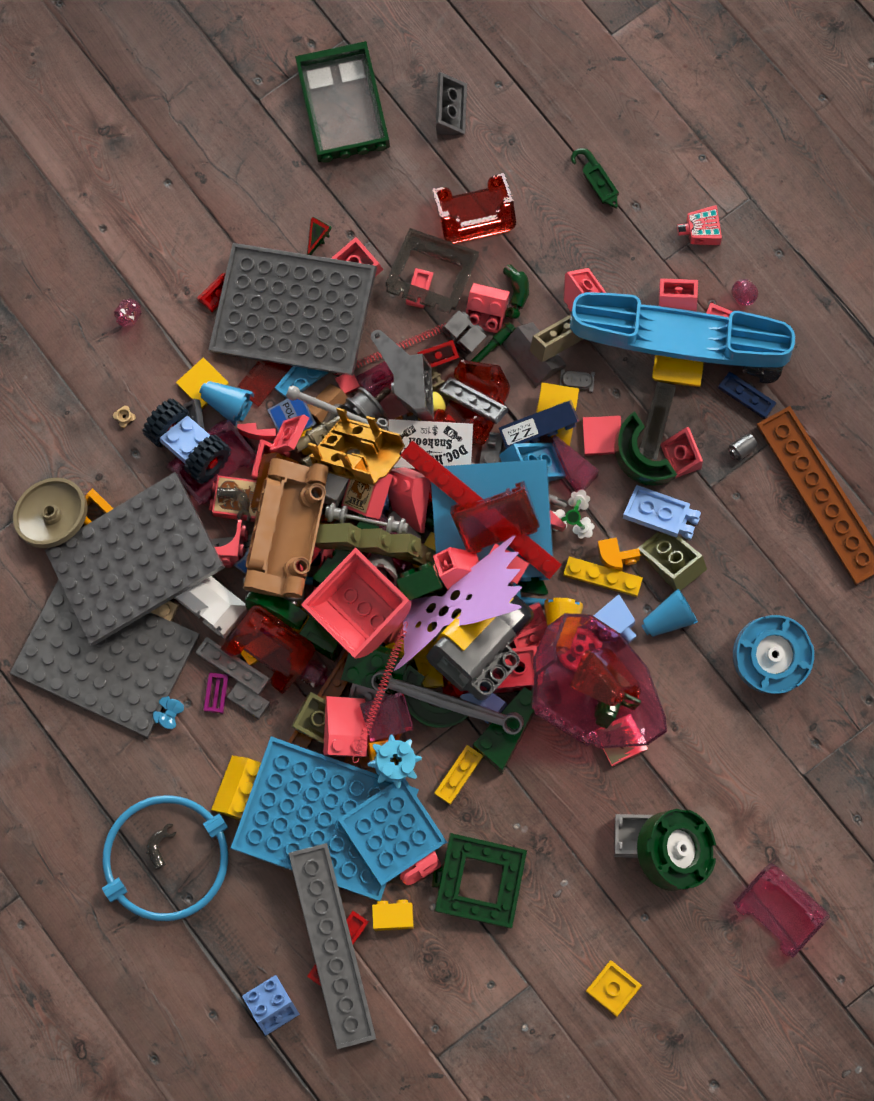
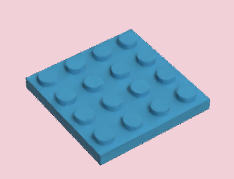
M406 779L401 781L400 788H396L393 782L337 819L380 886L447 843Z

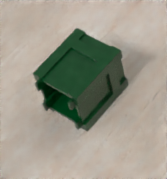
M312 615L299 633L302 637V643L334 662L344 648Z

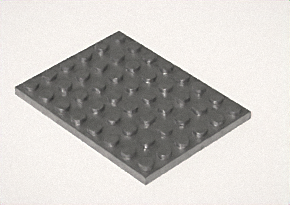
M233 243L208 350L214 353L353 376L377 267L375 265Z
M176 472L82 527L65 543L45 549L89 644L92 646L225 568Z
M58 579L10 674L149 738L156 724L153 720V712H162L163 707L159 704V700L162 697L170 696L200 634L150 612L92 646L89 644Z

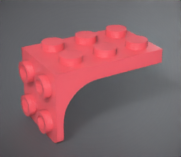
M238 520L237 531L233 540L224 546L215 547L226 568L233 567L246 552L244 542L248 541V530H246V525L243 524L242 520Z

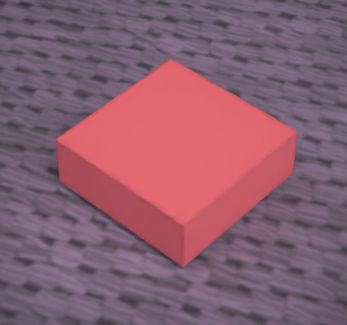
M343 374L335 378L339 388L346 395L360 387L355 375Z

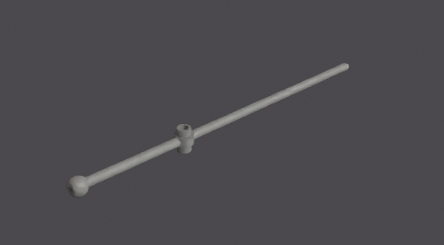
M297 386L289 387L286 394L289 400L299 399L338 415L336 410L338 407L300 392ZM347 411L348 419L369 425L367 419ZM379 418L376 422L378 427L388 431V421L384 418ZM549 494L550 503L562 508L567 506L565 500Z

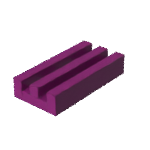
M209 673L204 712L224 714L229 675ZM213 678H217L213 706L209 707ZM224 679L220 708H217L220 681Z

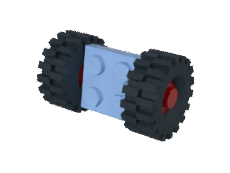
M168 399L167 402H162V405H158L157 409L151 412L152 415L144 423L143 435L157 447L161 448L164 446L183 461L185 463L184 470L198 483L208 482L209 479H213L214 475L220 472L221 468H224V464L228 462V457L231 455V447L217 435H209L189 417V411L175 399Z

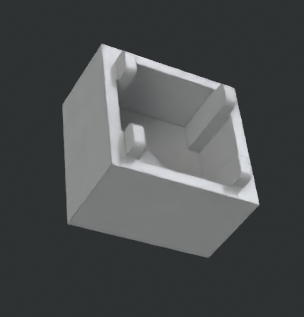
M615 814L614 857L638 858L637 841L640 830L644 823L653 815Z

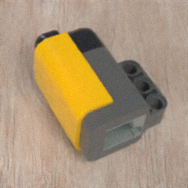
M517 595L509 603L520 605L521 608L497 617L459 626V619L456 618L460 616V612L454 618L455 620L440 633L426 656L428 662L461 692L464 690L468 691L478 700H486L514 671L520 662L519 656L509 645L530 624L534 618V613ZM505 659L510 660L513 666L507 665ZM492 673H497L500 679L494 678ZM480 686L486 687L488 692H482Z

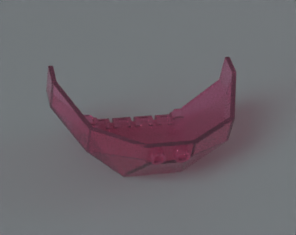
M564 613L547 626L533 659L531 701L532 709L535 710L537 716L548 721V723L572 738H576L577 741L585 746L593 743L599 749L646 746L667 732L666 716L649 669L619 632L589 614ZM612 671L616 672L620 677L618 688L626 694L641 700V703L635 710L620 705L616 718L605 729L595 724V707L599 701L594 698L593 688L596 683L600 682L604 674ZM625 700L627 703L634 704L630 700Z

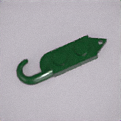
M576 149L571 155L572 163L576 164L575 157L579 154H583L586 157L588 163L583 168L584 177L602 204L606 203L617 209V196L619 192L600 163L597 162L588 149Z

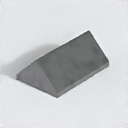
M442 72L438 73L437 135H464L467 83Z
M532 322L518 326L503 342V346L533 384L538 387L542 382H545L566 367V364L558 354L541 362L530 352L532 337L540 332Z

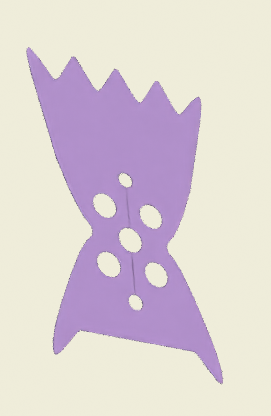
M515 536L506 540L470 568L471 572L452 585L444 596H429L410 600L411 608L403 621V630L407 632L403 633L406 636L404 637V656L394 671L402 667L421 651L444 626L449 625L455 620L451 616L456 609H461L460 616L456 618L459 619V626L497 617L521 608L520 605L509 603L522 588L520 586H508L520 571V569H507V566L519 554V552H505ZM459 590V597L456 600H451V594ZM469 594H472V598L470 600H466V597ZM435 603V610L432 613H427V607ZM443 606H448V612L444 616H439L440 609ZM420 621V627L416 628V624ZM432 622H437L435 630L428 632V625Z

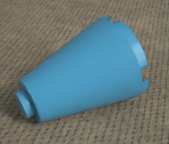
M211 381L203 383L199 391L201 398L235 426L239 424L237 423L239 420L243 421L247 416L253 403L250 401V397H254V393L251 391Z
M677 589L643 620L642 628L647 635L651 634L654 637L694 625L698 621L682 592Z

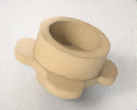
M123 406L113 414V418L118 420L122 428L126 427L130 421L136 419L135 414L130 412L128 406Z

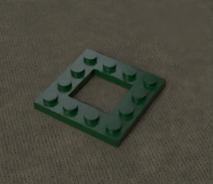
M450 833L434 912L511 929L513 927L527 850ZM466 858L503 866L496 904L458 896Z

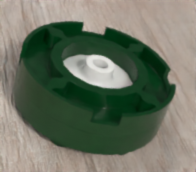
M668 810L651 816L642 826L637 841L638 860L646 877L657 887L668 891L694 888L704 883L714 869L716 858H713V846L716 845V841L707 822L697 813L691 810Z

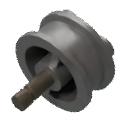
M359 387L357 389L358 393L352 398L348 397L344 404L350 413L365 419L367 416L377 420L379 418L387 419V414L379 403L391 393V390L385 387L379 394L373 397L367 390Z

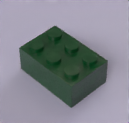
M432 561L417 567L418 571L416 572L413 568L401 573L400 578L396 580L400 591L409 600L444 586L436 564H432Z
M379 646L372 653L362 658L355 659L348 653L341 680L374 689L371 683L374 674L379 670L391 669L393 671L390 672L392 677L402 681L407 663L395 671L394 669L403 658L404 652L393 651L390 648ZM394 658V659H396L397 661H392V660L388 661V659ZM391 665L394 668L387 669L385 666ZM382 674L377 675V676H376V682H377V684H378V685H379V684H384V683L380 682V680H384V679H382V677H386V676H384V675H382ZM389 688L385 691V693L390 695H398L397 691Z

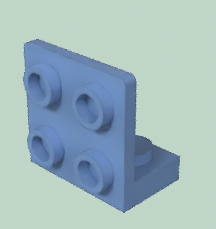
M276 975L242 996L265 1036L300 1015Z

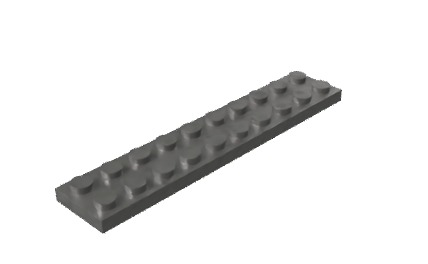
M325 843L290 852L288 855L336 1048L341 1049L374 1040L376 1036L328 845Z

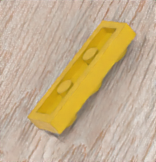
M466 745L434 795L451 805L482 760L483 755Z

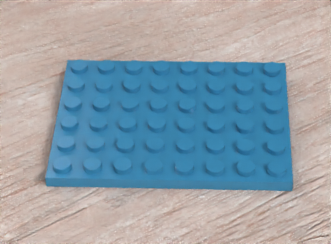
M271 736L230 849L292 870L288 853L327 843L338 887L376 901H381L386 883L382 886L379 885L337 819L393 782L385 780L379 784L377 782L378 774ZM411 787L417 796L419 789Z

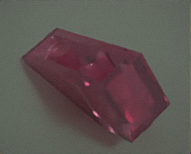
M554 435L552 437V444L570 481V485L576 490L582 489L585 491L597 478L599 470Z

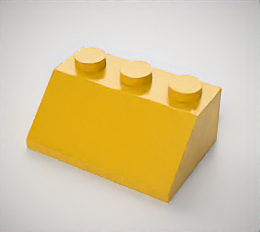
M232 755L211 811L240 821L261 762Z

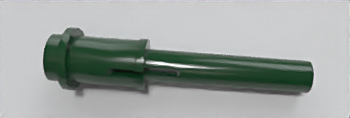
M510 322L504 323V327L492 337L493 340L467 364L470 369L475 368L497 345H502L516 328Z

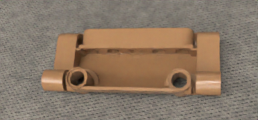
M278 458L271 459L268 476L264 481L246 560L247 572L243 586L245 590L277 597L302 598L307 572L311 566L326 495L325 486L329 467L322 464H313L311 467ZM311 491H316L319 495V498H315L312 495ZM296 563L302 565L303 572L296 569Z

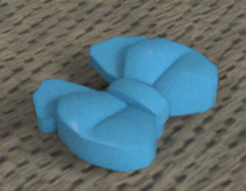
M169 696L162 697L159 700V704L166 711L165 713L154 711L153 720L163 728L173 729L176 727V714L183 712L184 705L176 699H170Z

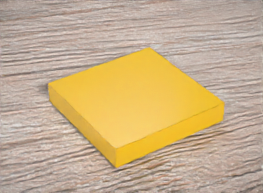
M204 357L176 382L192 400H200L202 409L208 405L201 398V393H199L203 383L211 381L229 386V382Z
M610 960L586 990V993L618 1017L642 985Z

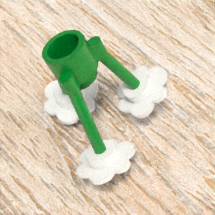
M582 489L571 493L568 503L570 506H574V509L569 510L566 515L562 509L556 512L552 511L566 524V528V522L575 525L573 532L578 534L580 539L592 537V530L595 528L588 517H584L581 520L579 510H586L589 507L588 502L590 501V497Z

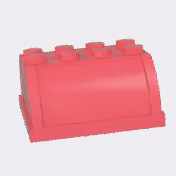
M354 548L301 605L357 659L365 657L376 650L404 621L410 611L411 601L357 548Z

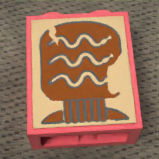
M218 475L217 481L213 482L212 492H215L214 499L210 500L209 506L213 516L255 522L257 511L250 507L256 480Z

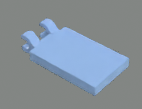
M636 485L623 514V519L676 538L678 534H681L685 539L691 540L695 527L686 525V522L688 520L691 524L697 525L701 512L689 509L690 504Z

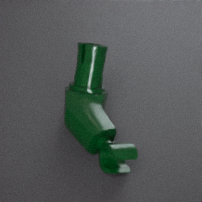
M509 264L507 267L510 271L505 267L503 274L511 279L513 295L510 304L513 305V308H507L505 316L517 319L520 316L518 309H523L529 296V281L524 272H518L513 265Z

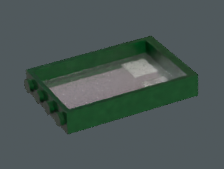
M367 41L295 56L318 163H328L337 158L346 159L356 154L365 155L370 151H383L390 147Z

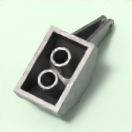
M381 330L373 331L371 339L394 375V382L391 383L392 393L396 395L397 400H400L405 408L420 420H434L432 369L424 355L416 354L410 356Z

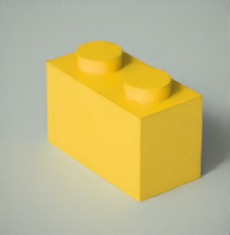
M397 900L395 904H389L388 901H377L376 905H372L374 931L414 929L413 904L408 903V900Z

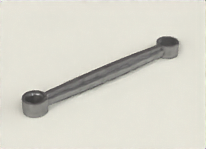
M384 670L377 671L371 680L373 688L377 691H386L389 688L454 712L502 725L508 734H517L524 724L523 717L519 713L511 712L504 715L445 693L394 679L392 675H386L390 677L388 679L389 684L385 687L386 689L379 690L378 687L381 686L377 684L376 676L383 675V673L388 674ZM510 717L518 719L520 723L519 728H509L506 720Z

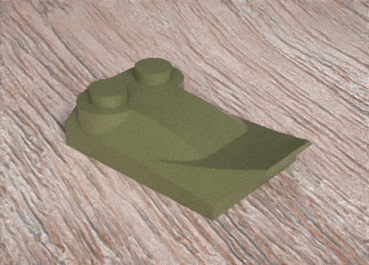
M310 692L291 726L298 732L311 737L323 745L326 700Z

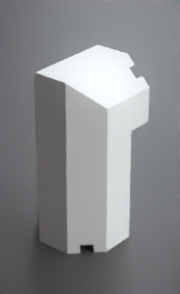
M212 576L175 597L177 601L198 618L203 617V623L219 636L222 635L224 639L249 611L246 610V604Z

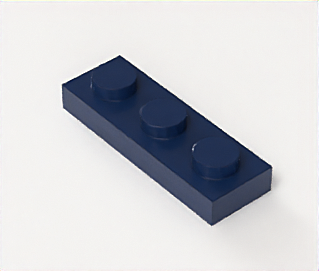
M730 371L718 387V389L763 419L768 417L776 405L775 401Z

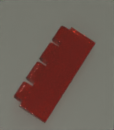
M262 361L265 363L263 365L257 362L249 372L253 379L245 376L238 387L253 392L254 397L251 396L250 401L259 407L293 366Z

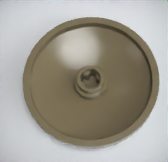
M64 478L42 480L27 489L19 498L13 513L15 530L27 544L34 547L50 548L63 544L80 530L86 519L88 508L86 497L81 489L70 480Z

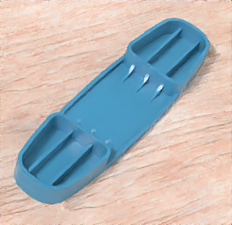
M582 293L575 298L570 317V328L580 338L653 355L707 363L779 368L785 366L790 361L795 345L794 330L791 326L779 320L742 311H733L728 318L689 310L643 305L637 296L628 294Z

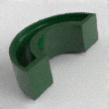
M634 411L626 418L616 435L614 444L616 460L623 472L638 483L652 486L666 484L672 481L677 473L667 459L652 461L640 453L637 446V438L645 426Z
M409 665L402 681L422 686L426 677ZM402 694L403 702L409 713L425 725L447 728L457 725L469 717L445 708L434 707L427 702Z

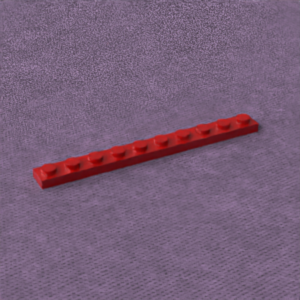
M411 441L400 456L502 541L505 542L512 536H515L509 546L514 551L519 552L520 556L549 580L562 564L417 443Z

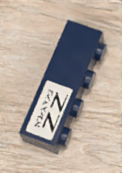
M572 400L503 425L499 427V431L507 449L512 444H522L527 441L530 443L541 440L540 436L545 434L548 437L558 434V429L565 427V430L576 427L575 423L579 419Z

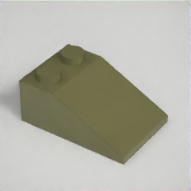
M658 531L638 547L641 555L674 590L679 589L681 591L707 570L703 556L680 536L676 538Z

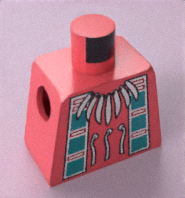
M717 205L688 213L687 224L677 225L678 236L689 235L690 244L721 245L722 236Z

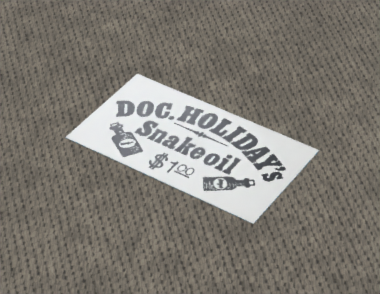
M389 419L388 431L400 434L405 445L400 455L411 441H414L443 466L471 464L473 424ZM402 457L394 466L396 468H414Z

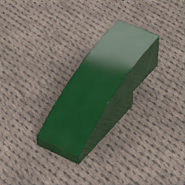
M250 591L245 598L246 610L263 614L266 621L300 630L308 618L306 612L282 597Z

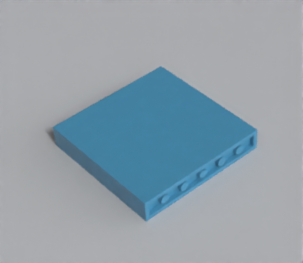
M547 459L444 466L553 556ZM431 482L436 554L452 547L476 552L479 561H481L490 553L496 543L499 545L504 543V541ZM510 546L507 547V550L510 552H516ZM529 564L520 581H531V577H539V580H549L531 564Z

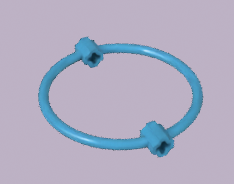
M155 796L134 804L119 816L107 835L102 859L107 885L102 887L103 892L111 903L118 900L127 910L149 920L173 921L198 912L214 898L225 879L228 867V846L223 831L228 829L227 824L220 813L213 816L198 803L179 796ZM161 803L186 806L204 817L206 822L203 825L211 838L217 836L221 855L218 875L208 893L196 904L173 913L150 912L130 902L124 896L128 891L118 877L114 880L110 863L113 841L125 821L137 811Z

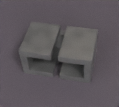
M459 310L441 330L454 340L467 327L469 330L456 344L469 355L486 335L482 327L471 323V318L467 313Z

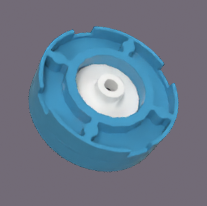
M781 615L765 616L751 621L739 632L733 646V663L741 680L750 688L766 694L785 693L801 685L810 674L814 663V646L805 628L795 620Z

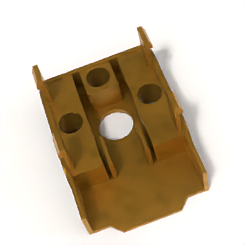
M336 408L340 417L337 423L318 446L308 443V449L312 451L310 455L312 464H322L329 467L328 473L375 486L379 479L389 474L401 458L400 452L405 447L400 434L379 428L376 423L377 419L373 417H366L368 425L348 419L346 410ZM353 449H357L360 451L359 454H346L348 451Z

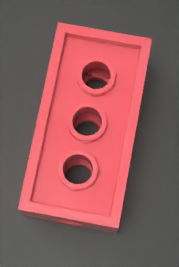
M537 646L511 648L519 656L520 662L518 666L523 667L524 671L519 673L514 670L493 692L494 694L521 691L524 687L528 690L536 689L537 685L541 684ZM505 659L507 665L513 666L510 660ZM492 673L494 678L500 679L498 674ZM480 686L481 691H487L486 687Z

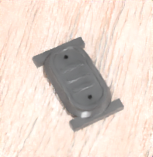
M561 369L560 385L582 390L589 389V392H593L595 372H591L590 375L587 372H565V369Z

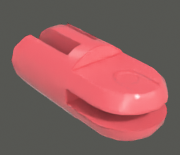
M433 851L400 873L402 882L406 885L414 884L441 868V863L436 853Z

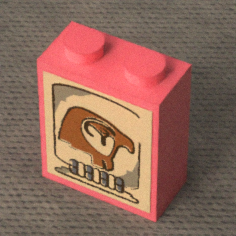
M388 474L386 477L379 479L375 486L349 479L341 506H348V509L366 517L380 519L393 475Z

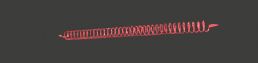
M412 337V339L409 338L408 343H409L410 346H411L410 340L412 341V343H413V345H414V341H413V338H414V337Z
M404 634L397 635L399 638H396V640L399 641L398 639L401 638L400 636H406ZM386 683L379 684L381 687H383L382 685L388 686ZM375 715L370 716V717H369L370 719H366V720H367V721H368V720H371V719H372L371 717H376V716H375ZM366 728L367 730H364V729L362 730L363 732H365V731H369V732H370V731H371V730H369L368 728ZM362 747V748H359V749H358L359 751H354V752H355V753L360 752V751H361L360 749H364V748H363V747Z

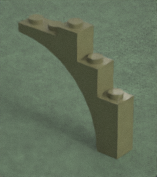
M351 523L319 524L315 546L319 549L353 551L354 548H357L361 552L388 556L417 566L432 561V564L435 562L433 555L436 554V551L422 544L420 538L412 534H390L381 528L360 529Z

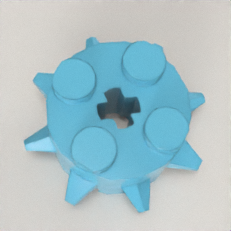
M391 734L389 735L388 742L384 745L373 744L372 747L377 754L374 760L368 763V766L375 768L376 773L379 775L377 780L379 784L386 780L394 782L396 788H400L401 781L406 777L417 778L413 768L416 762L422 760V757L414 754L411 748V739L403 742L395 740ZM393 757L399 760L397 765L390 761Z

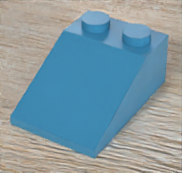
M552 443L512 444L499 454L502 462L547 459L549 482L566 476Z

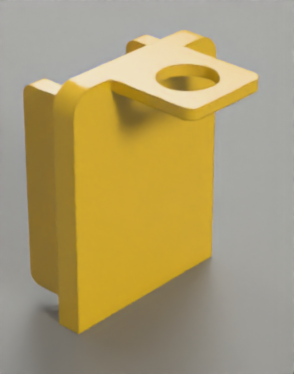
M655 355L652 378L657 382L700 387L704 362Z

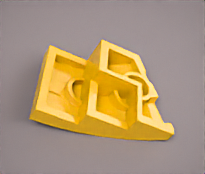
M542 382L536 413L572 400L576 411L579 388ZM565 427L558 429V434L550 437H555L565 447L569 448L573 428L565 430Z

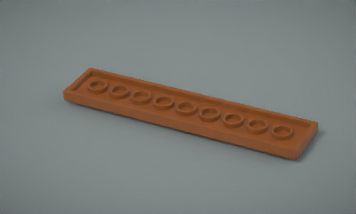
M788 406L757 423V428L854 584L858 585L873 577L874 539L792 408Z

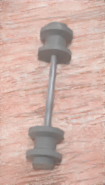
M335 503L327 506L325 511V517L328 518V522L336 519L341 524L345 523L346 518L386 526V532L407 534L408 523H406L404 518L401 521H395L393 516H389L387 523L347 514L348 506L344 505L340 509L336 508Z

